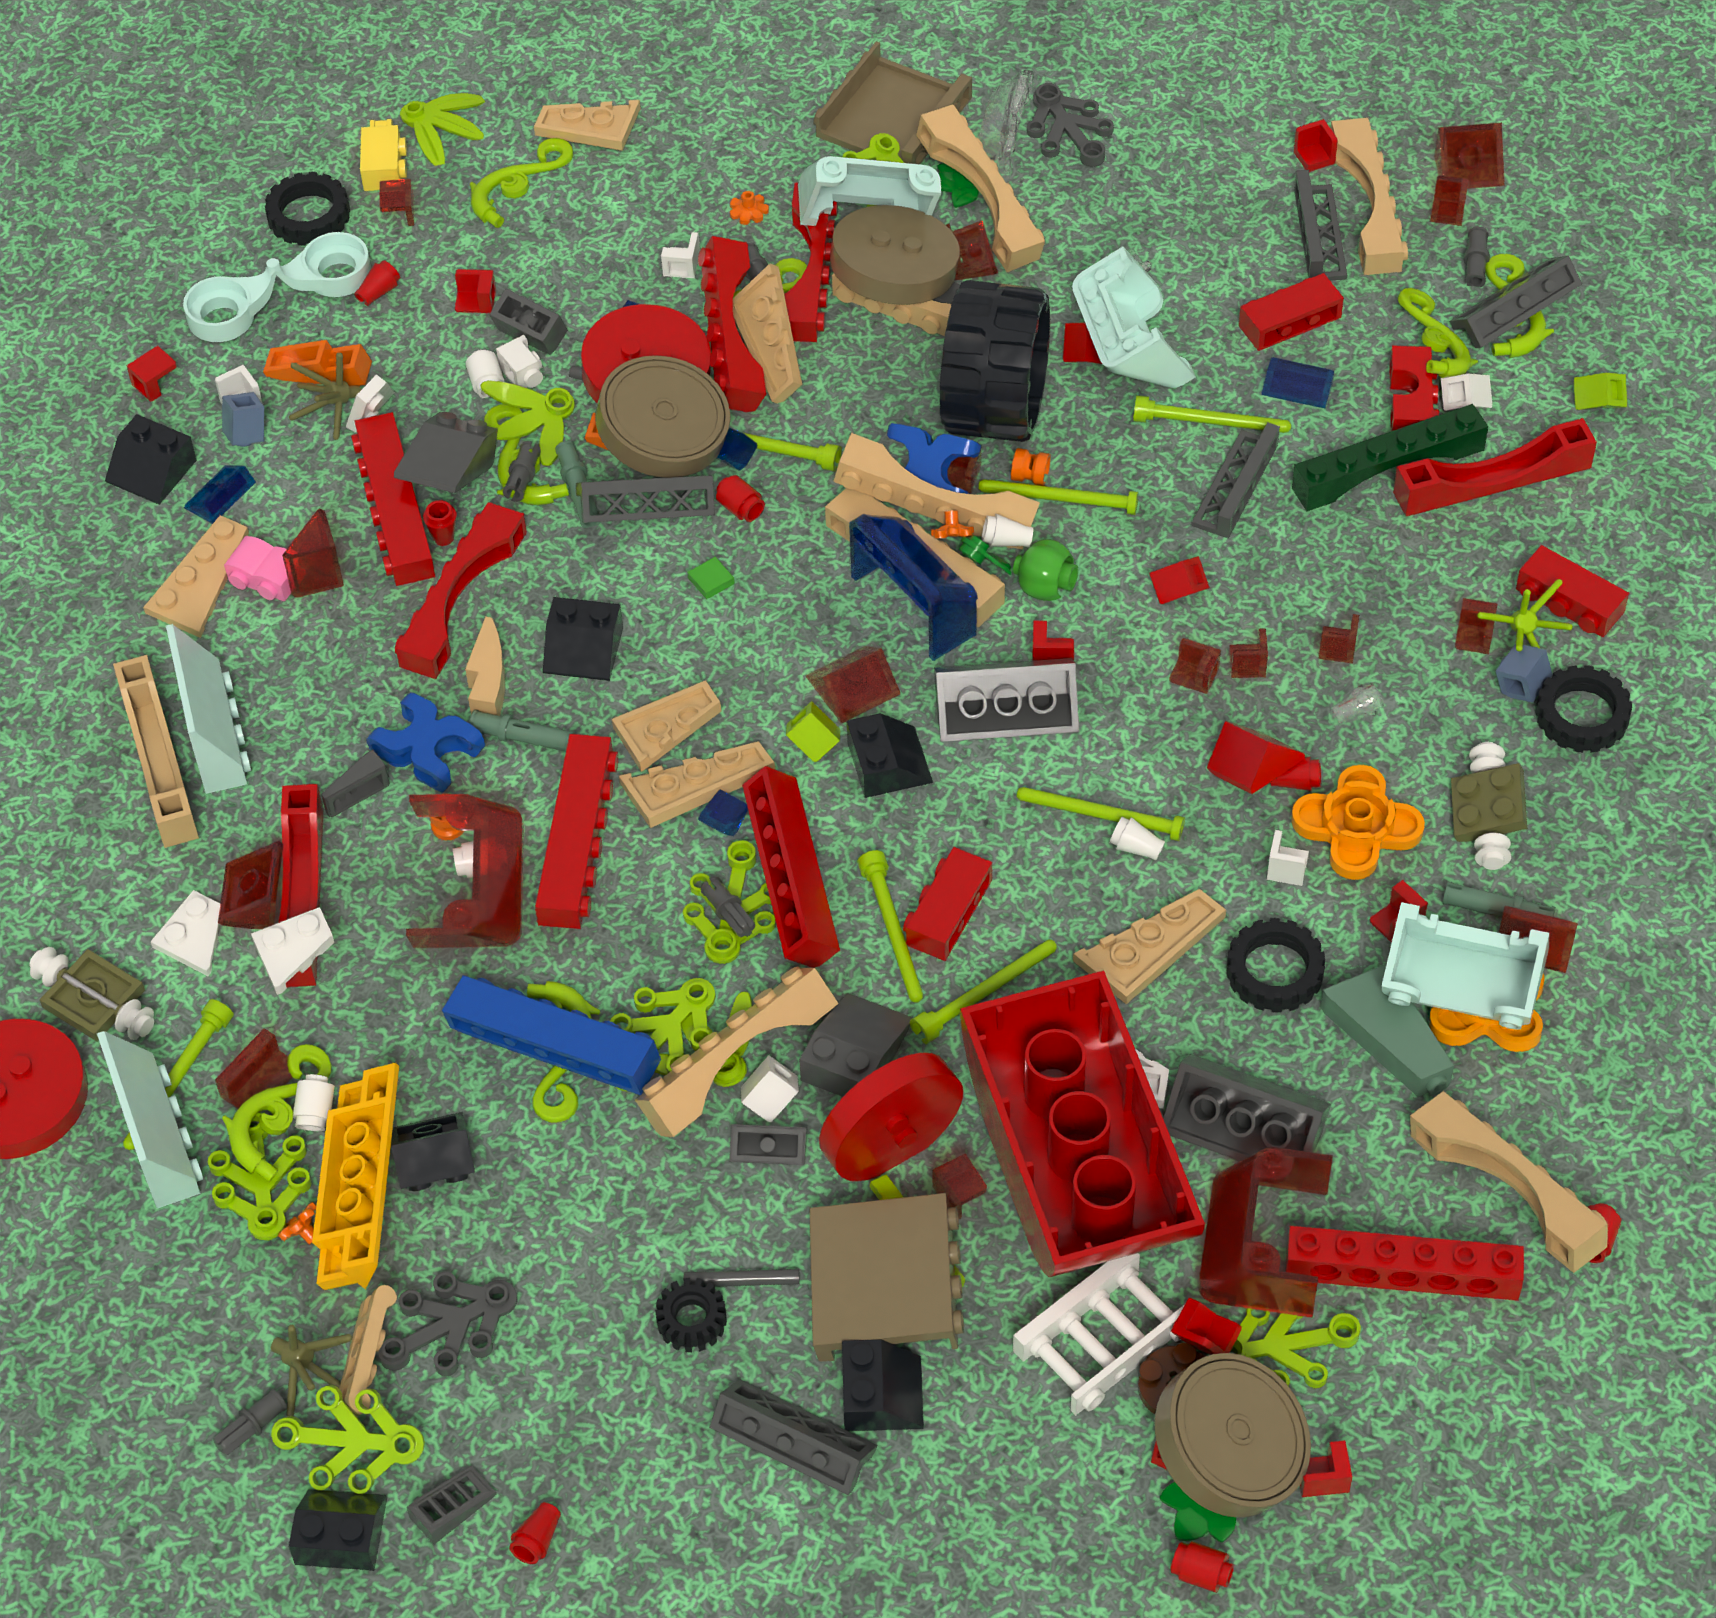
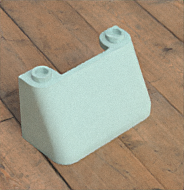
M833 156L823 157L804 169L798 183L800 225L816 226L821 213L831 214L833 201L902 206L924 212L925 215L932 216L941 195L940 176L932 167L921 164Z
M1123 246L1077 275L1072 285L1073 293L1099 359L1108 371L1169 388L1180 387L1196 377L1190 363L1185 358L1178 356L1164 340L1162 333L1157 327L1152 329L1150 333L1146 321L1160 311L1163 305V296L1156 282Z
M1401 902L1382 982V992L1389 996V1002L1401 1006H1409L1410 1002L1492 1019L1499 1021V1025L1514 1030H1520L1522 1025L1530 1024L1549 950L1548 932L1531 929L1529 937L1519 939L1520 932L1512 931L1511 935L1439 921L1438 915L1431 914L1430 920H1428L1426 916L1419 914L1420 906Z

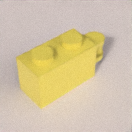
M392 119L370 120V127H361L360 173L364 191L401 189V178H407L406 160L401 159V156H407L406 138H400L398 125H393Z

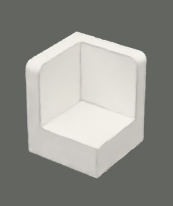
M692 232L688 248L663 247L661 254L663 276L695 278L700 252L699 233Z
M244 365L215 378L221 404L222 396L254 392L262 403L259 386Z
M1463 374L1441 378L1444 411H1453L1473 404L1476 408H1492L1490 375Z
M1275 830L1269 857L1267 880L1302 886L1309 851L1281 846L1282 831Z
M768 1055L742 1085L741 1103L766 1121L772 1122L799 1092L798 1076Z

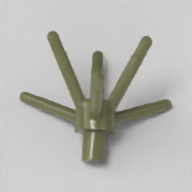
M342 353L336 354V381H330L297 363H292V369L325 386L298 383L297 387L300 389L324 394L316 395L314 397L316 403L291 414L289 419L293 421L328 404H335L333 439H339L342 404L347 403L349 398H356V395L361 391L360 386H349L347 382L343 381Z
M289 1325V1341L279 1337L273 1340L271 1351L281 1355L282 1362L290 1366L287 1416H294L297 1374H299L308 1390L312 1391L315 1389V1385L306 1368L329 1385L340 1388V1381L312 1361L314 1352L350 1342L353 1338L351 1334L304 1343L297 1339L295 1326Z

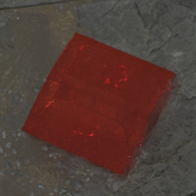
M983 220L955 231L952 230L949 223L946 224L955 235L960 248L954 281L999 273Z

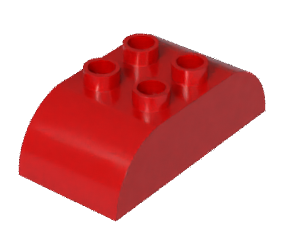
M1104 970L960 1008L964 1047L979 1108L1028 1243L1045 1275L1048 1277L1057 1276L1202 1235L1205 1222Z

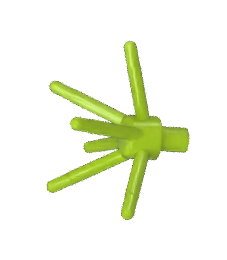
M1557 579L1529 610L1527 608L1531 592L1526 589L1523 593L1520 610L1514 612L1511 616L1479 612L1477 614L1480 619L1510 623L1511 628L1516 632V650L1518 652L1523 649L1524 634L1531 647L1540 648L1533 634L1537 627L1558 630H1571L1573 628L1570 623L1538 620L1536 612L1562 585L1561 579Z

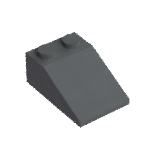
M439 412L423 423L395 469L394 478L456 493L492 467L495 458L498 429L487 426V423L481 420L465 421L457 419V416L453 413Z
M847 993L814 1031L799 1059L801 1081L843 1097L863 1078L894 1059L910 1028V1020L913 1017Z

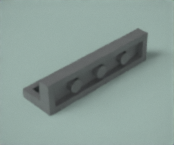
M1296 170L1294 193L1308 278L1324 273L1330 281L1347 280L1348 275L1332 184L1311 185L1309 170ZM1313 194H1326L1327 200L1319 206L1314 203ZM1319 214L1331 220L1325 228L1320 227L1317 223V216ZM1323 236L1335 244L1328 251L1321 247L1320 239ZM1327 259L1338 265L1339 271L1323 272L1324 262Z
M1569 256L1549 258L1449 322L1453 330L1465 328L1474 347L1482 348L1582 285V282Z
M1267 422L1261 435L1241 429L1193 518L1191 526L1229 539L1278 447L1280 426ZM1244 441L1255 443L1256 445L1251 454L1245 456L1241 448ZM1244 464L1240 475L1233 479L1229 472L1230 467ZM1231 486L1232 490L1227 499L1221 502L1216 494L1217 491ZM1219 510L1217 525L1202 520L1205 513Z
M713 475L576 483V496L581 497L582 523L715 515ZM705 489L706 509L694 510L684 501L692 490ZM686 490L681 497L674 492ZM667 491L677 501L668 511L661 512L652 501L660 492ZM645 492H653L648 499L642 494ZM627 493H634L644 502L635 513H628L619 505V502ZM608 494L620 495L616 500H613ZM589 495H602L611 503L603 515L590 516ZM680 504H681L685 509H687V510L675 511ZM647 506L654 511L642 513ZM614 508H616L622 514L610 513L613 511Z
M741 1379L720 1393L709 1427L846 1495L853 1491L862 1466L872 1458L878 1446Z

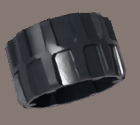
M973 280L961 282L950 308L941 362L940 416L941 423L947 432L956 435L1020 442L1027 441L1032 437L1040 413L1049 355L1050 303L1045 291L1035 287Z

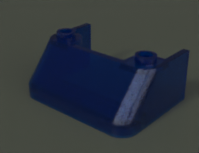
M862 514L850 521L851 577L857 581L880 567L928 616L929 658L932 661H935L977 635L976 600L978 595L976 590L970 583H965L915 533L914 528L907 520L893 516Z

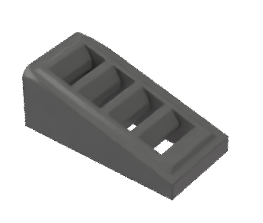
M374 750L361 757L321 794L325 812L329 817L340 814L389 786L386 765Z
M471 1465L407 1506L409 1518L435 1545L497 1494ZM470 1480L481 1493L473 1496L463 1484ZM455 1490L466 1500L462 1505L452 1495ZM445 1499L454 1510L448 1513L440 1505V1502ZM433 1509L441 1518L434 1521L428 1512Z

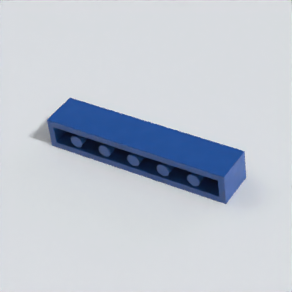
M463 975L442 1009L452 1029L638 1095H642L644 1092L642 1088L650 1081L661 1061L655 1041L643 1032H635L634 1034L622 1030L613 1022L603 1021L602 1023L590 1019L586 1014L578 1010L569 1012L558 1008L548 1000L540 999L537 1001L528 998L516 989L509 988L505 990L496 987L484 978H477L476 980Z

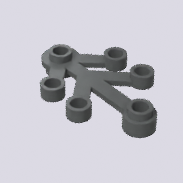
M1053 83L1039 85L1033 94V103L1037 110L1032 121L1027 124V135L1031 138L1042 137L1045 134L1044 122L1049 112H1051L1055 121L1047 140L1041 144V153L1045 157H1056L1060 152L1059 143L1065 131L1080 150V160L1084 165L1090 167L1101 165L1105 160V146L1099 141L1088 140L1080 130V128L1094 130L1101 137H1108L1113 134L1114 123L1110 119L1092 118L1099 113L1098 102L1092 99L1081 100L1063 96L1060 88ZM1087 107H1092V108H1094V109H1093V110H1087V109H1085V108H1087ZM1064 108L1078 110L1082 115L1067 113ZM1102 126H1107V127H1109V128H1108V129H1102V128H1100V127H1102ZM1037 127L1040 128V130L1034 131L1032 130V128ZM1047 147H1054L1055 149H1053V150H1048V149H1046V148H1047Z
M441 1272L436 1275L433 1285L438 1297L448 1299L455 1296L474 1301L463 1308L422 1299L421 1294L416 1290L404 1291L399 1297L400 1309L404 1315L409 1317L421 1315L439 1320L404 1339L397 1337L386 1339L378 1351L382 1366L392 1371L400 1370L409 1363L412 1352L448 1334L444 1348L434 1356V1365L437 1373L441 1376L453 1375L458 1369L457 1358L469 1324L483 1316L480 1329L469 1337L468 1344L473 1356L477 1358L487 1357L493 1350L492 1338L499 1318L509 1314L517 1304L515 1288L504 1280H494L482 1287L456 1281L455 1276L450 1272ZM443 1282L452 1283L447 1289L439 1287ZM496 1293L504 1295L500 1300L491 1299L492 1295ZM408 1300L418 1301L412 1307L405 1306ZM478 1341L487 1342V1345L483 1348L474 1347ZM390 1348H400L397 1354L390 1355L387 1353ZM444 1359H451L453 1361L446 1367L439 1365Z

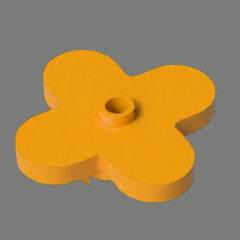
M1354 765L1345 769L1339 776L1337 790L1333 794L1332 792L1329 794L1312 793L1299 798L1293 806L1291 818L1292 826L1300 836L1309 840L1330 843L1329 860L1332 869L1341 877L1351 880L1364 879L1376 870L1380 849L1402 851L1418 845L1423 837L1425 822L1422 814L1415 807L1393 802L1392 799L1389 800L1385 796L1386 781L1383 775L1377 769L1367 765Z
M1544 974L1542 975L1536 1001L1543 992ZM1433 1007L1430 1012L1429 1028L1437 1040L1446 1045L1462 1046L1472 1042L1481 1035H1487L1506 1050L1524 1052L1531 1050L1540 1042L1543 1022L1540 1015L1533 1010L1530 1024L1522 1025L1520 1030L1502 1027L1499 1025V1021Z

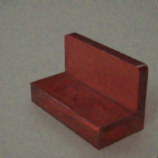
M263 1028L215 1079L219 1095L222 1099L239 1109L253 1095L268 1088L286 1085L293 1078L287 1067L288 1056L279 1051L274 1034Z

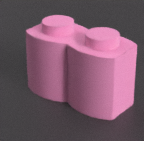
M245 536L224 564L228 580L233 586L244 590L246 587L257 590L267 600L276 598L286 601L306 573L301 556L282 547H273L269 543L252 536Z

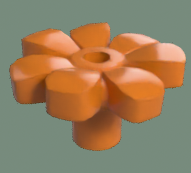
M745 191L742 193L741 199L733 198L731 200L730 207L732 210H730V217L732 219L740 218V224L748 225L751 219L755 223L763 221V214L769 213V205L764 204L765 200L762 195L754 196L752 191Z
M944 511L945 525L938 529H931V536H934L935 539H942L948 536L970 537L974 533L973 526L966 527L959 524L958 511Z
M314 1202L309 1203L298 1215V1218L294 1216L286 1224L287 1227L278 1233V1237L285 1242L288 1238L299 1234L310 1245L314 1230L310 1223L312 1222V1216L315 1214L316 1204Z

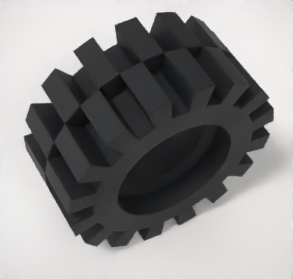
M683 1278V1286H679L676 1280L671 1283L672 1291L670 1292L665 1288L661 1292L662 1299H657V1310L655 1312L658 1331L663 1335V1340L667 1344L672 1342L674 1349L679 1351L680 1347L683 1346L685 1347V1352L692 1353V1347L698 1346L700 1352L706 1350V1343L709 1342L711 1346L717 1343V1335L722 1337L724 1333V1326L727 1323L725 1301H723V1296L719 1290L715 1292V1285L709 1282L704 1287L703 1279L697 1278L694 1285L691 1284L690 1278ZM687 1305L700 1306L706 1312L704 1321L694 1326L680 1324L676 1316L679 1310Z

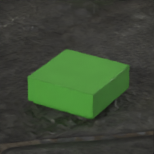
M716 557L687 572L688 579L706 599L735 584L734 577Z

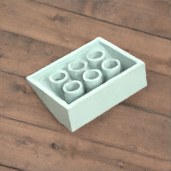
M173 624L166 625L188 734L205 793L246 785L245 773L250 772L251 767L247 751L240 752L239 749L240 745L245 744L241 724L234 725L233 719L239 718L235 697L228 699L227 695L228 692L234 691L229 671L222 673L219 659Z
M105 1031L97 1033L156 1208L158 1209L200 1194L197 1182L203 1180L197 1158L192 1160L188 1158L186 1150L193 1148L186 1126L178 1129L175 1119L181 1117L182 1114L176 1096H167L165 1087L170 1086L171 1082L165 1064L157 1066L152 1052Z

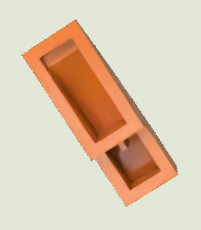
M327 340L270 348L263 373L266 377L282 381L321 384L291 368L292 363H297L330 381H336V354L342 353L343 381L347 382L349 386H360L366 384L372 360L361 344L332 348Z

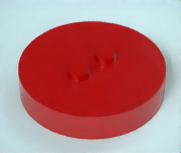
M651 304L622 307L600 318L586 334L581 351L583 383L589 395L598 403L602 386L610 373L621 364L644 356L677 358L693 364L710 376V344L699 325L677 310Z
M31 1019L0 1021V1159H13L37 1153L61 1139L73 1127L81 1115L88 1093L87 1074L80 1054L73 1042L59 1029L47 1023Z
M915 1053L891 1061L863 1078L835 1105L820 1131V1149L842 1178L849 1181L874 1179L927 1149L946 1130L961 1106L964 1092L962 1083L946 1062L934 1053Z

